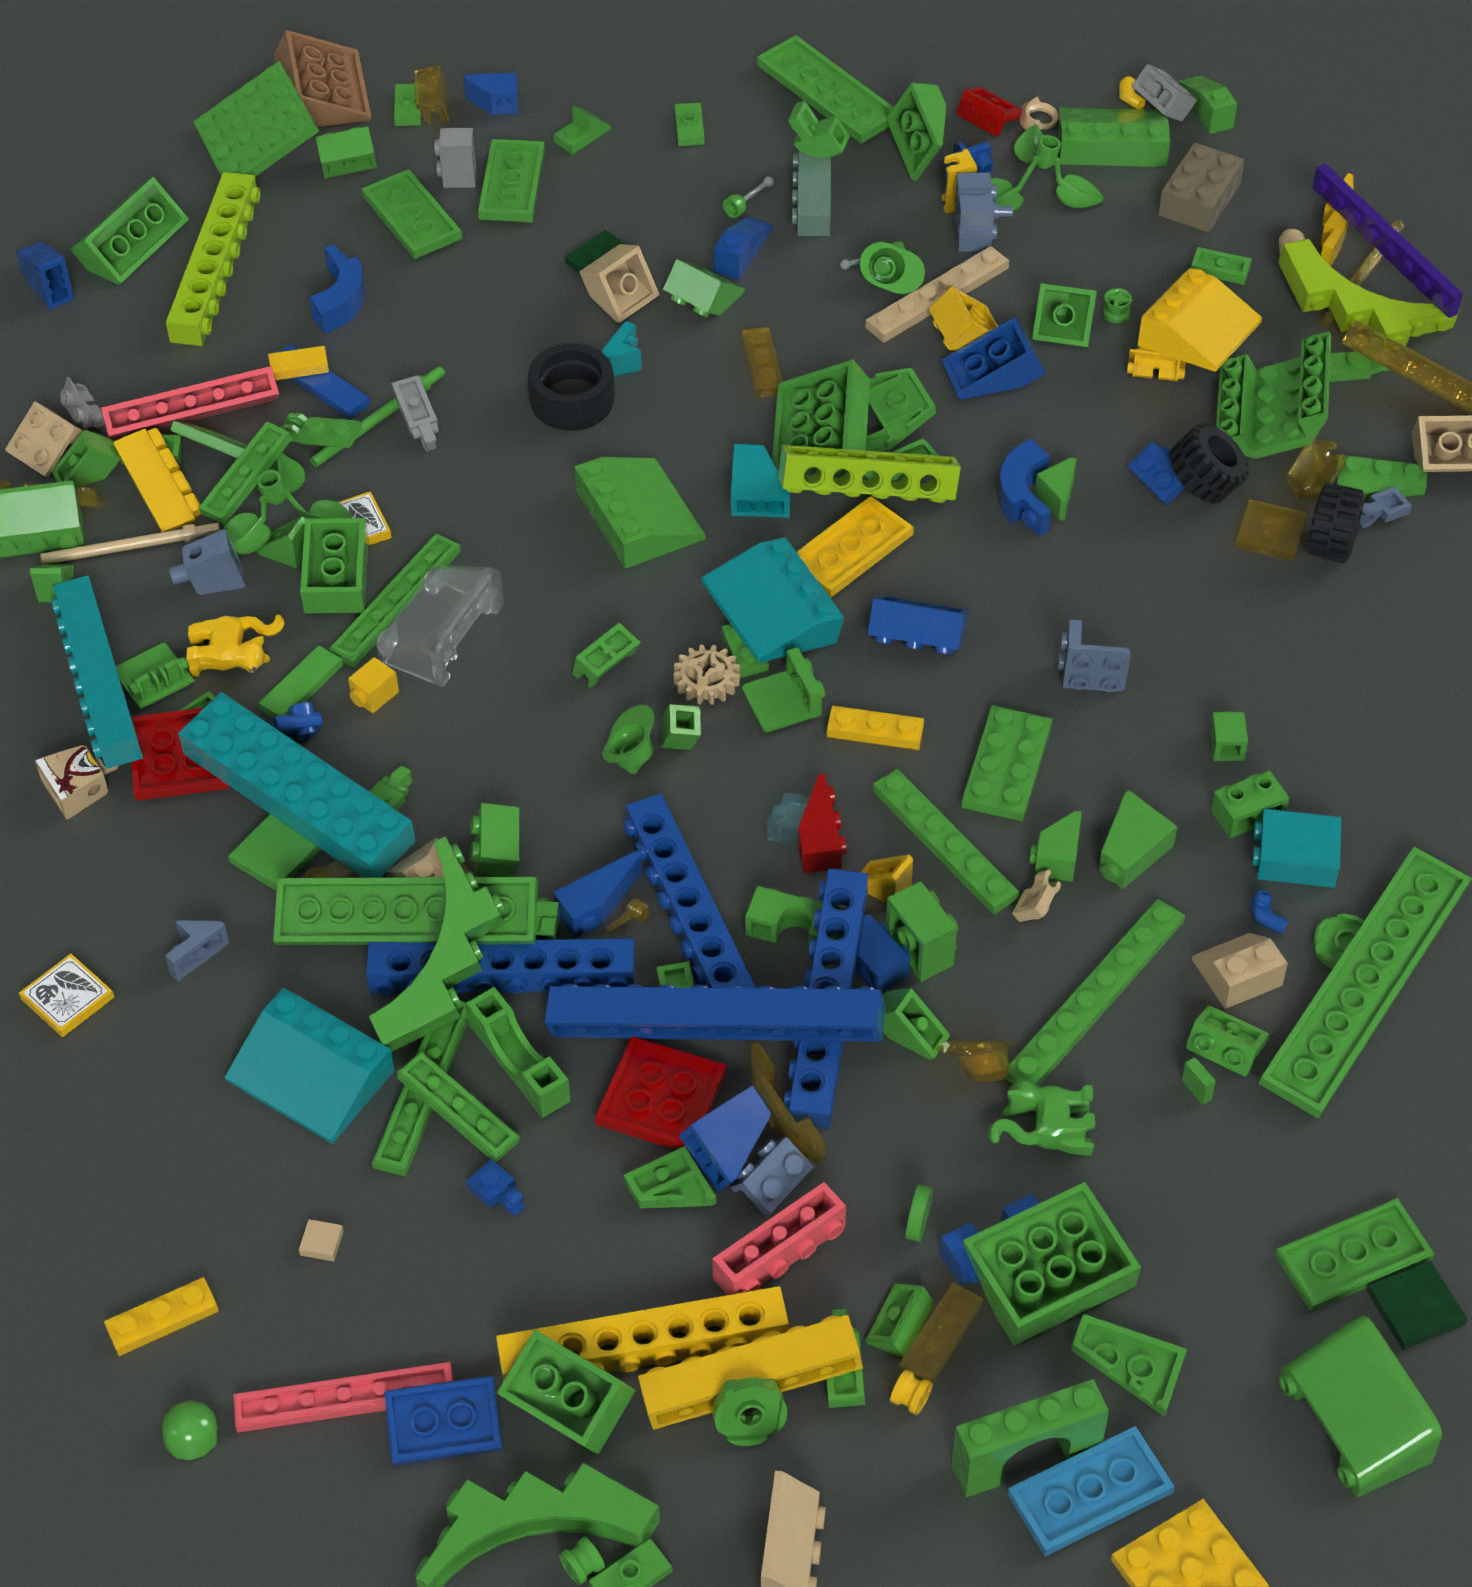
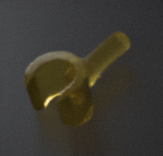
M632 899L626 907V912L605 926L606 930L611 933L631 918L640 923L644 922L650 915L649 906L639 899Z

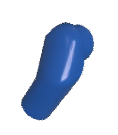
M1264 890L1257 891L1250 902L1255 921L1282 935L1287 928L1289 920L1272 912L1270 905L1272 896L1270 893Z

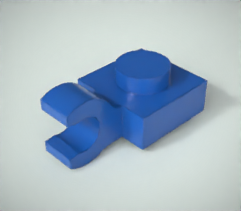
M492 1159L466 1180L467 1188L490 1208L499 1202L513 1216H516L525 1208V1205L520 1202L523 1199V1195L515 1189V1179Z

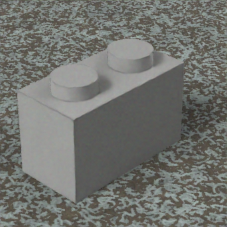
M440 128V138L435 139L434 148L435 156H440V160H437V176L442 177L443 188L476 187L477 167L473 128Z

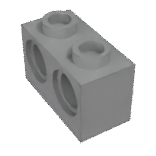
M1149 64L1145 66L1132 86L1163 115L1181 122L1197 101L1192 94L1166 71Z

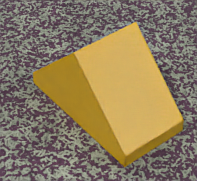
M911 855L869 861L861 871V873H868L867 894L887 904V897L912 886L913 858Z

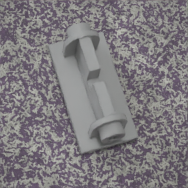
M67 377L64 389L60 393L62 405L66 407L71 415L73 422L83 431L88 430V427H102L104 421L101 410L97 404L94 405L95 400L87 387L80 383L73 384L70 377Z

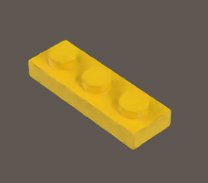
M832 706L827 727V737L919 750L924 728V718Z
M202 1277L105 1320L104 1324L118 1356H121L219 1312V1309L205 1278Z

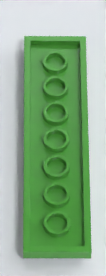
M444 877L278 878L273 942L276 945H368L369 942L437 943L445 915L446 886ZM474 877L479 890L486 887L490 896L497 894L505 909V912L500 914L504 925L474 939L476 943L536 944L537 877Z

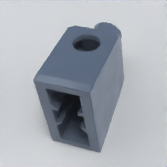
M226 529L185 545L182 548L184 563L169 567L174 585L191 581L196 593L200 595L246 587L243 565Z

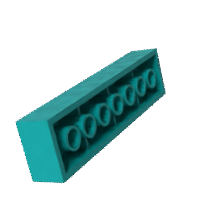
M222 692L178 733L184 755L362 878H381L416 842L413 824L410 819Z

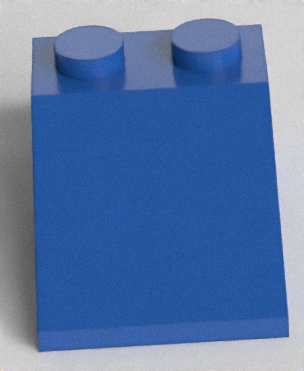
M1016 317L941 359L960 400L1022 388L1046 374L1028 335Z

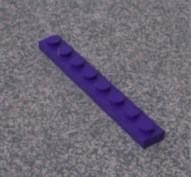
M1326 163L1317 166L1313 182L1315 192L1326 200L1367 242L1371 243L1385 259L1391 262L1403 276L1434 303L1436 308L1440 309L1448 318L1457 315L1463 293Z

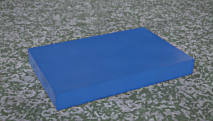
M493 1375L384 1391L393 1466L503 1450Z

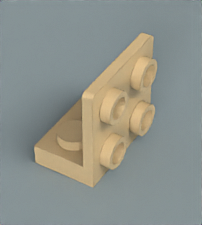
M34 401L5 450L43 476L49 477L68 444L73 445L83 430L54 411Z

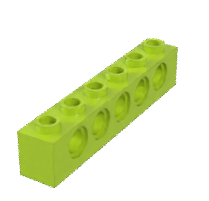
M782 445L778 480L782 489L791 493L811 490L820 495L841 492L850 497H859L860 494H871L879 499H887L889 496H900V498L908 501H916L918 498H929L930 501L944 503L946 500H956L961 466L955 457ZM808 468H817L815 474L811 476L804 475ZM840 469L846 470L842 477H833L836 471ZM875 471L872 478L868 480L862 479L865 473ZM895 474H904L901 480L891 481ZM932 475V478L929 482L924 484L920 483L921 479L924 476Z

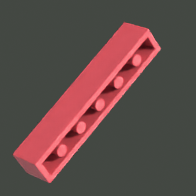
M269 366L102 407L101 414L108 438L117 440L123 438V435H131L142 429L149 431L154 428L170 427L173 420L194 421L278 400L279 392L272 367Z

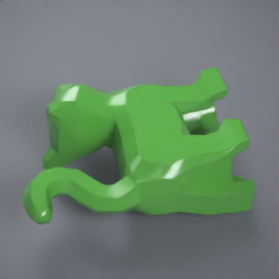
M1022 1077L1015 1079L1010 1090L1007 1092L1008 1105L1003 1109V1116L1034 1111L1036 1112L1035 1130L1027 1133L1016 1122L1000 1119L992 1123L988 1129V1137L991 1142L997 1144L1001 1133L1005 1131L1023 1145H1038L1044 1149L1092 1156L1094 1143H1092L1091 1138H1085L1086 1131L1095 1128V1115L1089 1113V1101H1093L1092 1085H1085L1080 1091H1071L1055 1085L1038 1087ZM1070 1114H1085L1082 1118L1075 1119L1070 1117Z

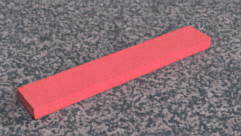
M451 1362L233 1394L235 1427L237 1433L385 1411L384 1391L453 1381Z

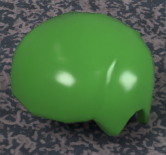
M192 1400L180 1402L172 1406L165 1413L162 1423V1436L166 1450L177 1459L193 1460L205 1456L217 1443V1420L215 1413L205 1403Z

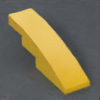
M1348 173L1344 181L1353 189V175ZM1327 202L1322 221L1324 229L1321 239V246H1323L1321 257L1331 266L1341 249L1347 232L1348 221Z

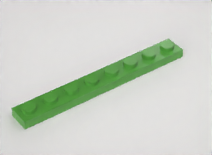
M1157 899L1004 1070L1003 1078L1013 1084L1015 1079L1022 1077L1029 1083L1039 1087L1184 923L1185 915Z

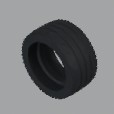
M580 343L552 346L536 356L529 368L528 389L532 410L535 416L549 427L564 431L587 429L604 420L610 413V410H612L615 397L614 374L610 361L598 349ZM566 379H581L595 385L590 390L576 395H562L548 389L554 383Z

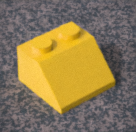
M953 286L929 308L934 318L932 321L933 325L943 334V343L952 352L998 327L986 305Z

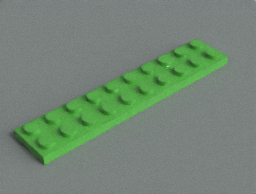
M1413 847L1262 1075L1259 1085L1319 1119L1469 886L1472 878L1422 850Z

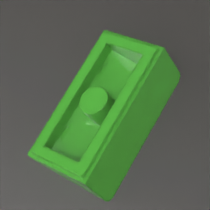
M894 1284L865 1340L867 1344L897 1357L906 1358L934 1304L932 1297L924 1286Z

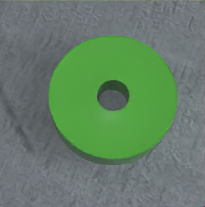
M918 1184L907 1223L906 1240L919 1243L922 1240L932 1200V1187Z

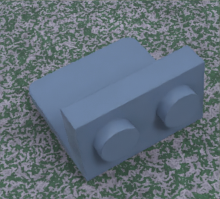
M1069 620L1068 632H1062L1061 650L1065 652H1059L1058 670H1063V688L1101 690L1106 692L1124 691L1131 657L1130 649L1081 644L1082 621Z

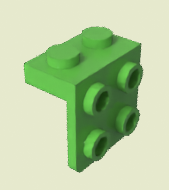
M798 647L787 651L786 671L743 685V694L764 732H771L822 715V698L825 697L823 684L820 680H815L810 660L802 656Z

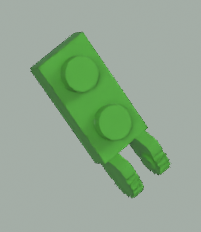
M294 412L288 414L285 420L287 424H283L280 427L290 432L293 438L291 442L350 448L362 430L361 423L357 420L320 417L307 418L302 413L295 414Z

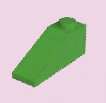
M1202 75L1177 81L1197 99L1192 109L1209 134L1234 128L1237 102L1227 87Z

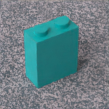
M1264 809L1261 821H1255L1253 840H1259V847L1254 846L1252 855V866H1258L1257 879L1335 888L1340 870L1341 817Z

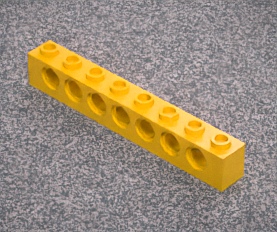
M777 1286L543 1327L535 1330L570 1351L579 1352V1356L610 1373L616 1371L633 1372L640 1367L655 1364L658 1366H668L678 1360L693 1356L701 1358L714 1354L723 1347H738L749 1344L752 1340L761 1336L772 1337L786 1333L789 1329V1322L781 1287ZM746 1320H754L757 1322V1324L748 1326L743 1324V1322ZM712 1326L722 1328L718 1332H711L707 1329ZM534 1329L496 1336L503 1382ZM678 1332L686 1334L683 1338H675L672 1335ZM640 1339L651 1340L650 1343L644 1345L637 1343ZM605 1345H613L616 1347L610 1351H605L601 1349Z

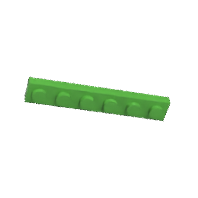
M899 769L873 783V792L993 915L1019 899V891Z

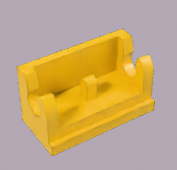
M963 149L962 152L950 154L944 158L945 164L957 162V165L946 167V193L942 195V201H945L944 211L946 214L955 212L957 173H977V165L968 149Z

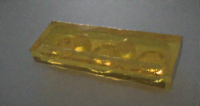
M770 327L742 330L743 346L756 398L777 395L778 383L783 382Z
M952 1282L900 1362L899 1372L902 1373L907 1369L914 1373L916 1379L920 1381L926 1379L934 1383L982 1308L984 1298Z

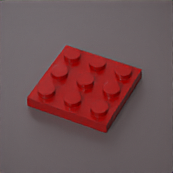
M205 707L131 717L143 759L131 762L135 801L231 789L229 785L183 753L178 733Z
M632 1036L597 1111L595 1125L677 1150L685 1146L678 1135L710 1113L727 1073V1065Z

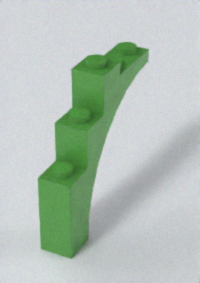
M446 836L434 842L442 863L446 886L445 915L438 941L427 964L412 984L391 1003L369 1016L381 1043L390 1048L391 1052L461 1018L456 1007L462 1004L454 988L451 986L483 971L478 961L484 957L474 939L504 925L500 914L505 912V909L498 895L490 896L486 887L479 890L471 871L464 874L460 864L465 862V859L457 843L450 846Z
M584 1463L577 1473L572 1472L569 1474L563 1484L562 1492L525 1471L519 1481L514 1480L509 1485L504 1495V1500L467 1479L460 1490L455 1489L447 1500L446 1511L450 1526L445 1527L437 1541L438 1547L431 1557L426 1556L420 1562L415 1573L417 1586L443 1587L452 1576L473 1559L501 1544L530 1535L552 1532L587 1533L612 1539L635 1549L650 1538L660 1523L659 1505Z

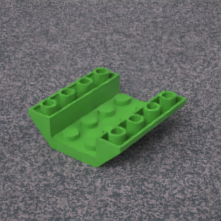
M1330 332L1303 338L1301 357L1256 369L1248 354L1230 358L1220 367L1216 427L1226 432L1238 444L1245 456L1258 459L1311 445L1328 419L1331 357Z

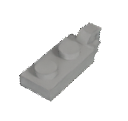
M419 375L392 382V392L410 434H412L414 439H421L426 452L437 449V439L434 433L439 432L438 421Z

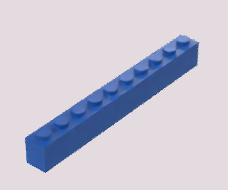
M563 984L562 986H550L544 1023L552 1037L631 1038L633 1036L640 1039L882 1042L886 1004L881 990L867 986L859 987L858 989H841L836 986H828L824 989H808L804 986L776 989L766 985L759 986L758 988H741L736 985H728L724 988H709L704 985H694L691 988H677L672 985L643 987L637 984H630L626 987H611L606 984H596L594 987H579L575 984Z

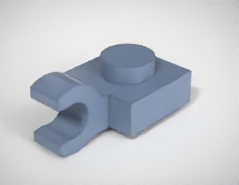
M1396 487L1371 495L1369 503L1363 505V515H1361L1359 525L1362 528L1368 527L1379 517L1386 523L1410 514L1412 505Z

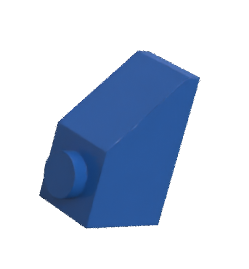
M517 72L464 75L467 100L492 115L519 114Z

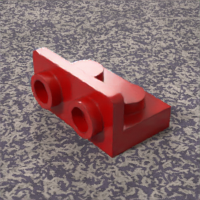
M983 87L964 90L956 114L988 133L1000 136L1004 123L1018 120L1022 109Z

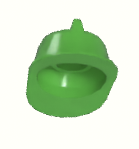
M877 242L865 248L861 255L859 263L861 273L868 282L877 287L897 294H908L917 290L924 281L925 269L923 262L917 255L890 243Z
M637 705L623 712L616 720L602 752L605 761L616 763L630 774H637L640 767L650 759L654 751L650 737L655 718L652 708L647 705Z

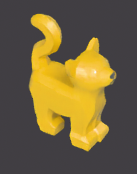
M280 614L276 615L272 624L265 625L257 617L225 615L217 619L189 625L188 637L190 644H202L204 640H210L207 646L187 648L186 660L192 677L199 676L202 670L207 669L224 671L240 667L250 673L255 672L263 663L270 662V657L262 649L263 636L270 637L281 632L284 626V618ZM249 628H253L258 634L263 635L242 643L244 631Z

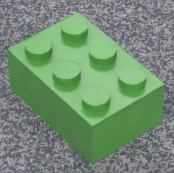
M366 518L305 519L300 588L304 613H362L365 610L369 546Z

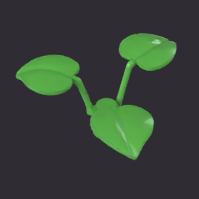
M1037 124L1026 130L1014 145L1016 157L1023 162L1031 163L1019 184L1013 187L1007 180L1000 178L991 179V184H996L997 198L993 202H998L999 206H1012L1013 211L1019 209L1024 202V198L1018 192L1024 186L1036 164L1043 169H1048L1055 165L1056 182L1060 184L1057 186L1055 193L1058 199L1067 206L1073 208L1093 206L1101 203L1104 200V196L1089 181L1080 176L1069 174L1062 179L1060 172L1061 159L1057 157L1061 142L1054 136L1044 135Z
M281 453L269 470L260 474L257 480L258 489L262 494L259 498L261 502L260 518L258 519L253 513H240L231 518L223 530L226 529L237 554H248L260 549L270 538L271 531L268 526L263 524L267 519V503L278 505L286 498L307 519L352 518L351 513L343 505L332 500L317 501L311 506L310 513L305 511L291 495L304 483L306 478L305 471L298 462Z

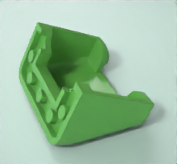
M1362 1315L1351 1320L1281 1368L1279 1374L1281 1389L1287 1396H1292L1295 1400L1306 1399L1341 1453L1340 1467L1337 1468V1474L1341 1483L1346 1488H1350L1356 1498L1433 1462L1442 1439L1440 1424L1374 1323L1367 1316Z

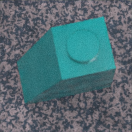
M734 444L731 516L790 518V492L782 489L778 480V470L764 445Z

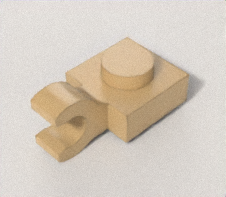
M1049 869L1038 872L1032 888L1023 891L1012 912L1019 922L1040 919L1049 911V905L1055 893L1061 888L1060 881L1048 882L1051 874Z

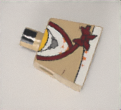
M83 745L35 760L42 783L66 820L105 796L108 788L104 775L118 769V766L106 769L103 758L94 759L87 747Z

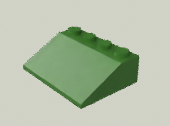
M1058 107L1059 141L1061 142L1059 150L1060 165L1167 167L1170 148L1169 123L1167 117L1159 110Z
M854 359L778 383L772 462L778 472L782 445L866 451L870 379ZM808 468L804 475L811 476L815 474L817 468ZM840 469L836 471L833 477H842L846 470Z
M599 457L574 466L576 492L625 569L706 539V535L655 458Z
M1086 1182L964 1239L962 1243L993 1313L1013 1346L1135 1287L1141 1270L1138 1261Z

